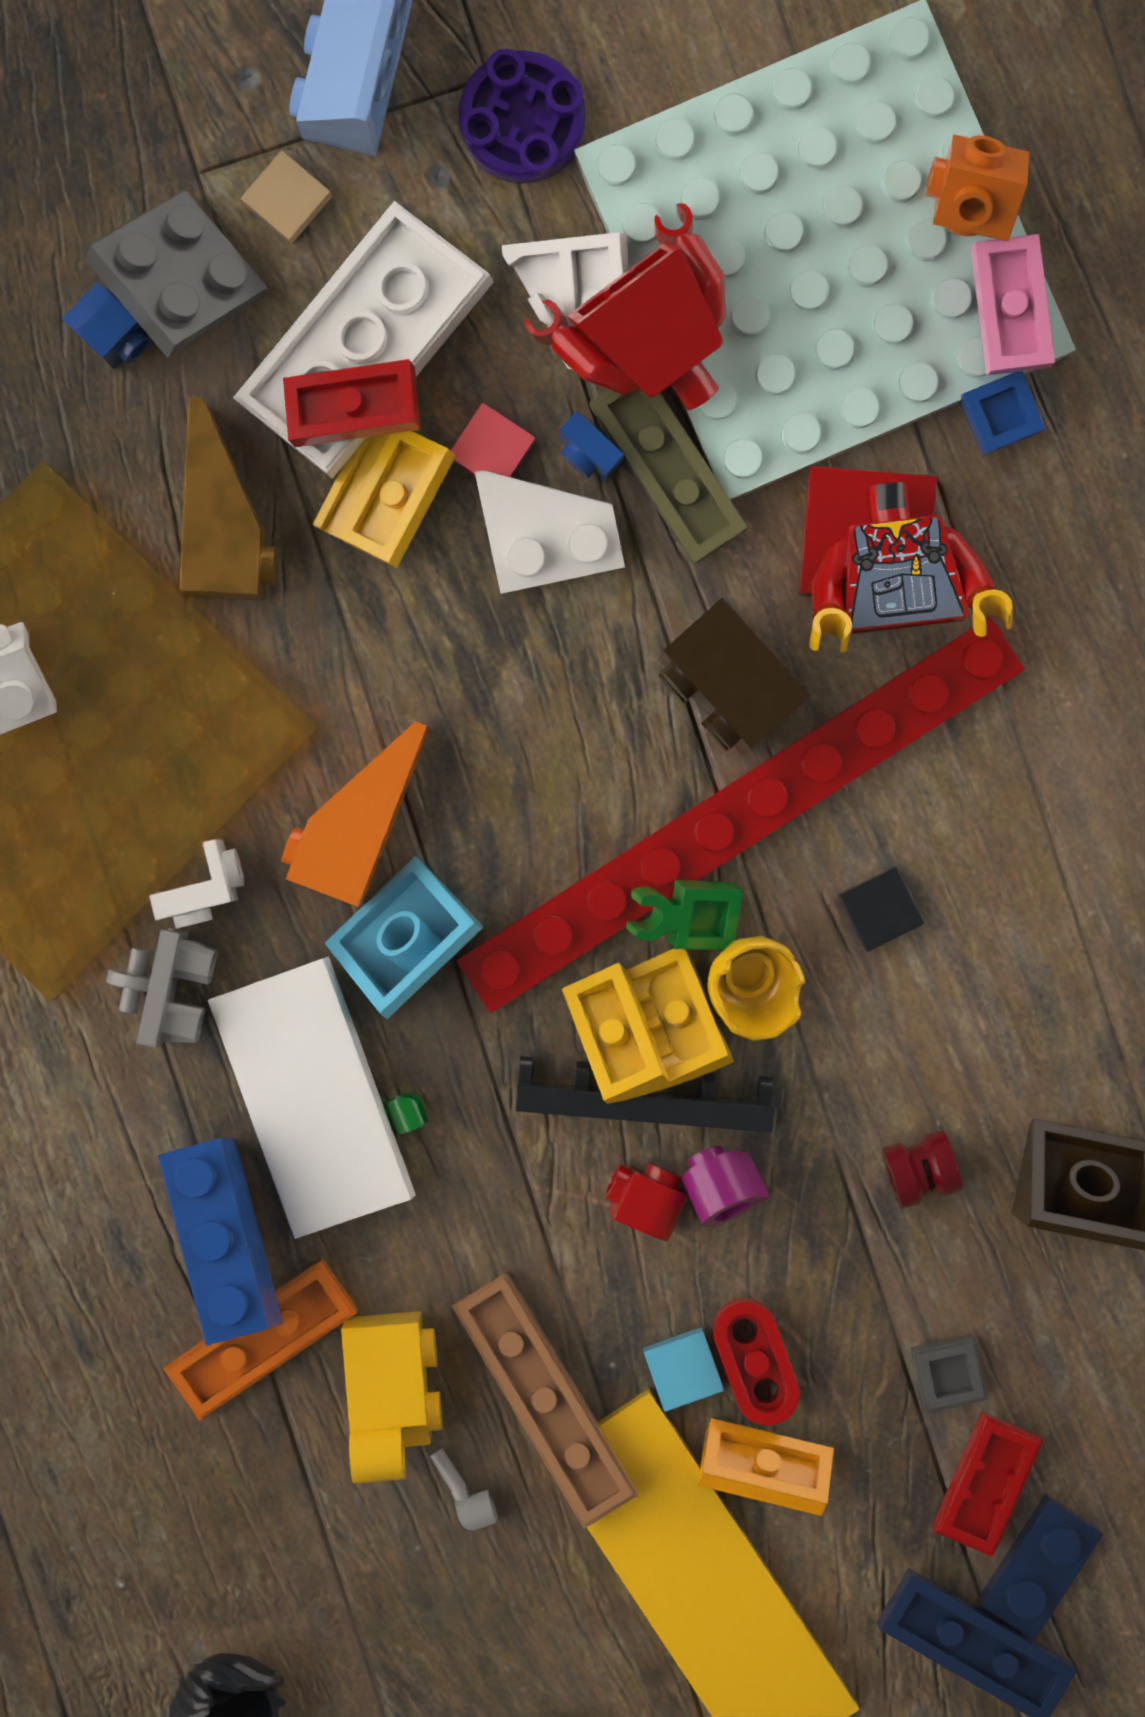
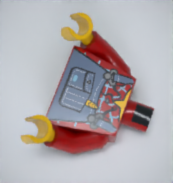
M906 482L884 483L868 487L872 523L849 526L844 532L842 539H838L830 544L811 583L813 625L809 646L813 651H818L821 636L825 634L837 637L841 642L840 652L845 653L851 634L960 622L969 617L968 607L973 610V631L977 636L983 637L987 635L985 619L987 616H999L1004 620L1007 629L1012 627V600L1006 593L997 590L985 564L958 530L945 527L941 516L910 518Z

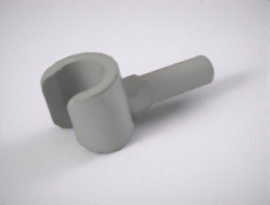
M442 1448L431 1455V1460L451 1490L461 1525L470 1531H477L494 1525L498 1520V1513L489 1489L469 1495L466 1483H464L444 1449Z

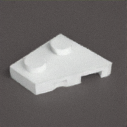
M621 232L502 245L504 259L509 266H513L530 295L528 301L539 320L545 323L548 328L554 322V314L542 303L543 300H551L556 303L566 316L568 326H574L567 316L629 269L627 234ZM564 362V364L566 365L567 369L572 370V369Z
M487 470L475 471L501 594L625 568L613 505L611 503L526 482Z

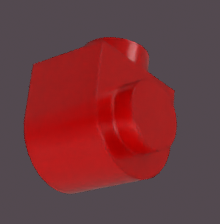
M648 1162L643 1172L630 1165L627 1167L619 1163L609 1181L604 1199L612 1202L608 1212L613 1220L654 1238L669 1242L689 1196L687 1192L679 1188L682 1176L664 1167Z

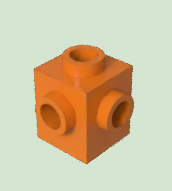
M953 134L946 159L934 157L926 185L925 196L935 198L933 224L946 227L951 232L961 236L982 235L1009 242L1028 185L1029 151L1007 147L999 140L989 136L978 135L968 138Z

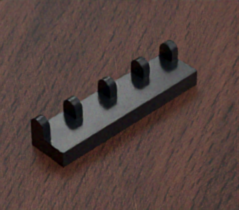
M520 1056L515 1111L773 1133L775 1109L771 1104L773 1077L759 1076L756 1086L757 1100L715 1097L716 1072H710L702 1075L700 1095L654 1092L629 1100L607 1104L603 1100L599 1087L588 1086L589 1062L577 1061L575 1085L531 1081L534 1074L533 1057Z

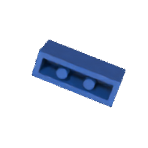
M217 1138L158 1155L206 1346L283 1324L236 1138Z

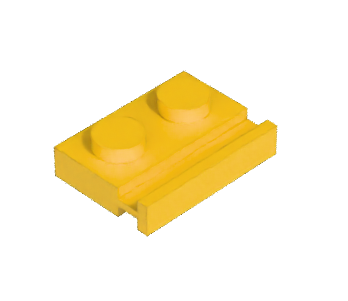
M413 431L366 437L342 467L312 525L328 535L330 534L397 569L456 455L448 448Z

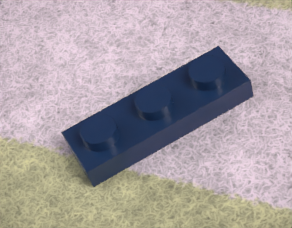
M910 1568L906 1571L877 1621L879 1629L1029 1717H1050L1077 1672L1072 1662Z

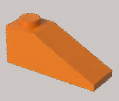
M416 721L411 724L308 819L304 830L298 827L293 828L281 859L282 863L290 865L286 880L357 907L363 905L429 734L430 728L427 725Z

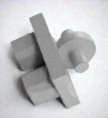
M174 928L162 929L159 934L151 976L146 975L150 951L137 948L131 949L127 971L108 969L106 982L123 987L119 1011L137 1014L142 991L147 992L136 1044L157 1047L165 1043V1041L195 1043L199 1040L205 1008L175 1002L176 988L179 978L210 984L214 974L218 950L200 942L187 939L188 931Z

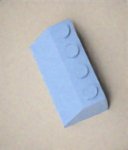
M324 0L321 16L314 14L310 16L304 41V53L311 55L306 79L296 78L289 105V115L297 117L296 123L302 139L376 157L413 0Z

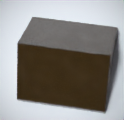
M1032 1119L1028 1130L1011 1213L1027 1227L1145 1251V1141Z

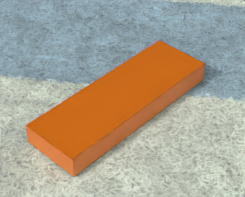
M323 1258L275 1290L283 1324L206 1346L203 1339L164 1367V1371L199 1421L357 1314L358 1308Z

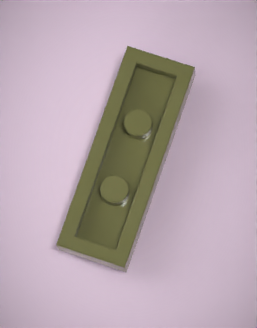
M607 390L590 401L589 406L614 445L624 454L625 462L693 565L747 531L748 526L661 393L649 398L639 390L625 395Z

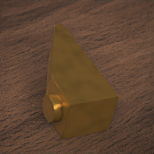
M189 396L179 590L189 597L264 600L265 585H275L277 548L267 546V535L210 406L202 397Z

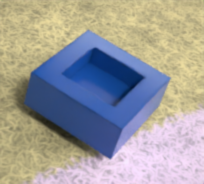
M1023 371L1014 372L961 395L962 400L960 403L982 457L1037 435L1046 429Z
M578 411L559 429V439L566 445L560 454L585 478L588 479L595 472L606 482L623 464L624 454Z

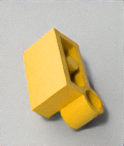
M422 1311L351 1317L344 1321L341 1334L350 1429L349 1458L352 1482L356 1484L406 1479L405 1447L430 1445L432 1431H439L443 1428L440 1391L428 1392L427 1367H437L435 1329H423Z

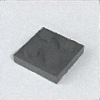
M186 190L90 245L84 258L167 358L259 302L268 288Z

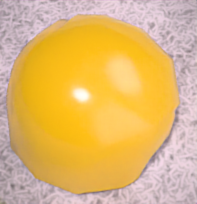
M763 935L732 941L713 961L707 983L708 999L721 1021L732 1033L750 1041L774 1039L799 1020L801 1016L799 995L801 987L805 983V978L799 963L795 961L794 955L782 943Z

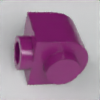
M722 1146L705 1149L687 1161L690 1169L681 1177V1181L704 1227H719L770 1198L749 1152H724Z

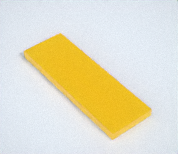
M648 1388L598 1421L599 1426L637 1487L639 1495L591 1524L587 1529L712 1717H849L860 1710L857 1701L717 1490L697 1485L700 1464L651 1390Z

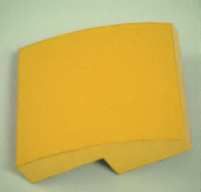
M673 948L627 970L618 962L562 988L601 1095L607 1104L654 1093L695 1079L734 1062L688 949Z

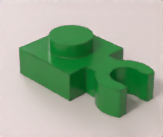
M675 880L673 897L665 898L654 888H635L632 890L631 897L642 906H653L651 916L645 921H627L626 929L636 938L644 941L659 939L667 933L666 941L674 949L724 950L732 941H735L743 889L734 882Z

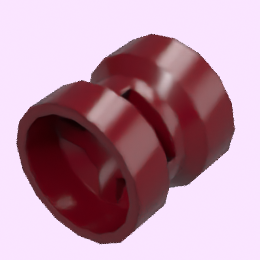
M943 1130L926 1134L919 1144L909 1147L897 1143L881 1148L885 1169L901 1210L920 1204L923 1197L931 1193L937 1192L947 1196L963 1190L959 1168L949 1140ZM922 1160H923V1162H924V1165H925V1168H926L928 1177L926 1176V1173H925V1170H924V1167H923V1164H922Z

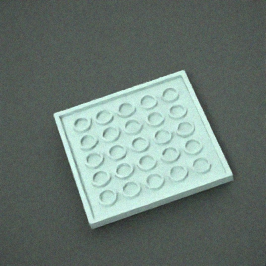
M926 0L917 1L574 149V158L606 232L627 234L629 269L660 246L655 236V215L660 217L662 225L669 230H676L684 225L678 217L676 204L683 203L691 209L693 215V234L701 236L724 273L726 318L718 328L724 343L719 349L701 361L719 389L708 401L692 410H687L680 399L679 401L706 464L731 501L956 405L962 400L961 395L963 393L1012 374L1004 373L986 376L971 246L974 242L994 240L995 238L982 235L961 236L951 232L946 227L933 224L935 198L925 196L934 157L946 159L953 134L968 138L978 135L984 136ZM1018 215L1010 237L1027 235ZM1045 278L1055 361L1071 355L1076 351V348ZM1034 370L1023 371V374H1028Z

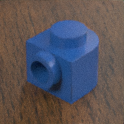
M98 282L61 318L113 369L123 360L127 364L136 360L152 342L150 336L109 288L106 290Z

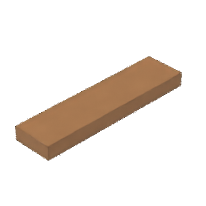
M509 1273L502 1274L452 1305L460 1322L583 1529L639 1495L637 1487Z

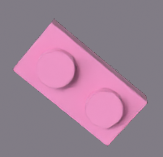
M1039 234L1010 237L1009 242L1000 239L974 242L971 246V256L986 376L1052 367L1055 364Z

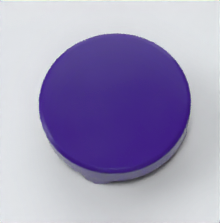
M500 49L494 52L488 61L472 74L463 89L459 103V126L463 143L473 160L483 170L496 178L513 183H532L549 178L561 171L573 159L574 149L579 148L583 140L586 107L582 86L568 69L547 55L534 51Z

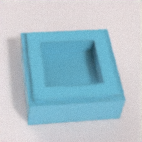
M702 1327L643 1347V1352L664 1412L724 1391Z

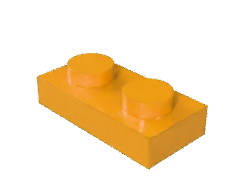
M711 1418L705 1433L697 1485L822 1516L828 1504L834 1448Z

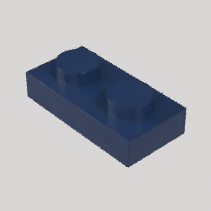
M1045 1494L977 1600L981 1607L1035 1641L1103 1536V1533L1097 1526Z

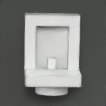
M23 622L9 627L0 624L1 735L57 713L56 700L29 648V633Z
M223 839L203 842L212 880L149 895L155 920L173 917L175 929L213 920L210 907L237 901L236 887L244 886V875L236 849L226 850Z

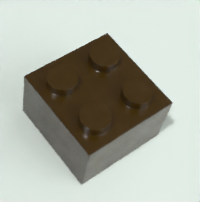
M723 598L717 601L668 645L658 658V661L665 667L658 675L660 680L682 704L692 697L708 715L701 722V725L724 751L734 746L741 753L751 750L810 697L807 691Z

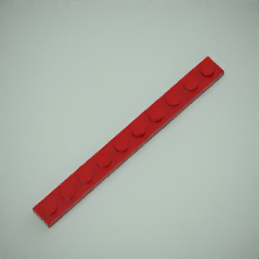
M991 616L986 618V636H977L972 627L456 960L490 1014L625 928L627 921H636L653 910V906H642L631 897L633 889L651 887L665 898L673 897L675 880L698 881L1024 671L1025 668Z

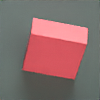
M482 402L451 449V452L456 455L453 462L473 476H475V471L487 470L512 478L536 442V437Z

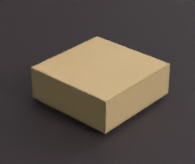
M281 150L240 199L248 209L292 245L332 198V195L325 186Z

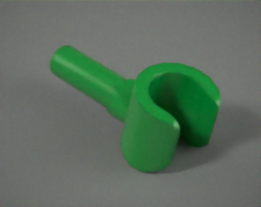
M413 1092L404 1093L382 1102L387 1117H390L396 1135L419 1129L429 1120L422 1099Z

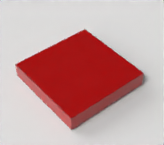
M810 466L808 469L798 595L812 596L811 583L830 544L838 539H842L844 532L849 526L872 523L868 487L884 483L906 482L910 518L934 516L937 476Z

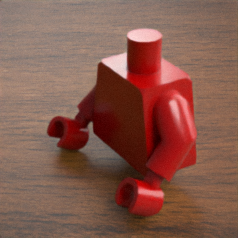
M679 203L676 204L677 214L684 225L679 229L669 230L662 225L660 217L655 215V236L660 246L570 313L567 317L574 326H568L566 316L556 303L551 300H543L542 303L554 314V322L547 329L537 330L530 321L525 319V327L536 341L544 345H552V350L585 381L621 395L639 390L649 398L658 395L668 386H671L685 408L692 410L708 401L719 389L701 361L719 349L724 343L718 328L726 318L725 276L701 236L693 234V215L691 209L686 204Z

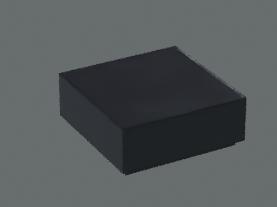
M892 867L838 894L866 952L925 924L897 867Z

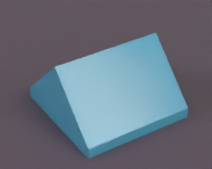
M415 856L325 942V945L378 1012L388 1019L484 926L429 868Z

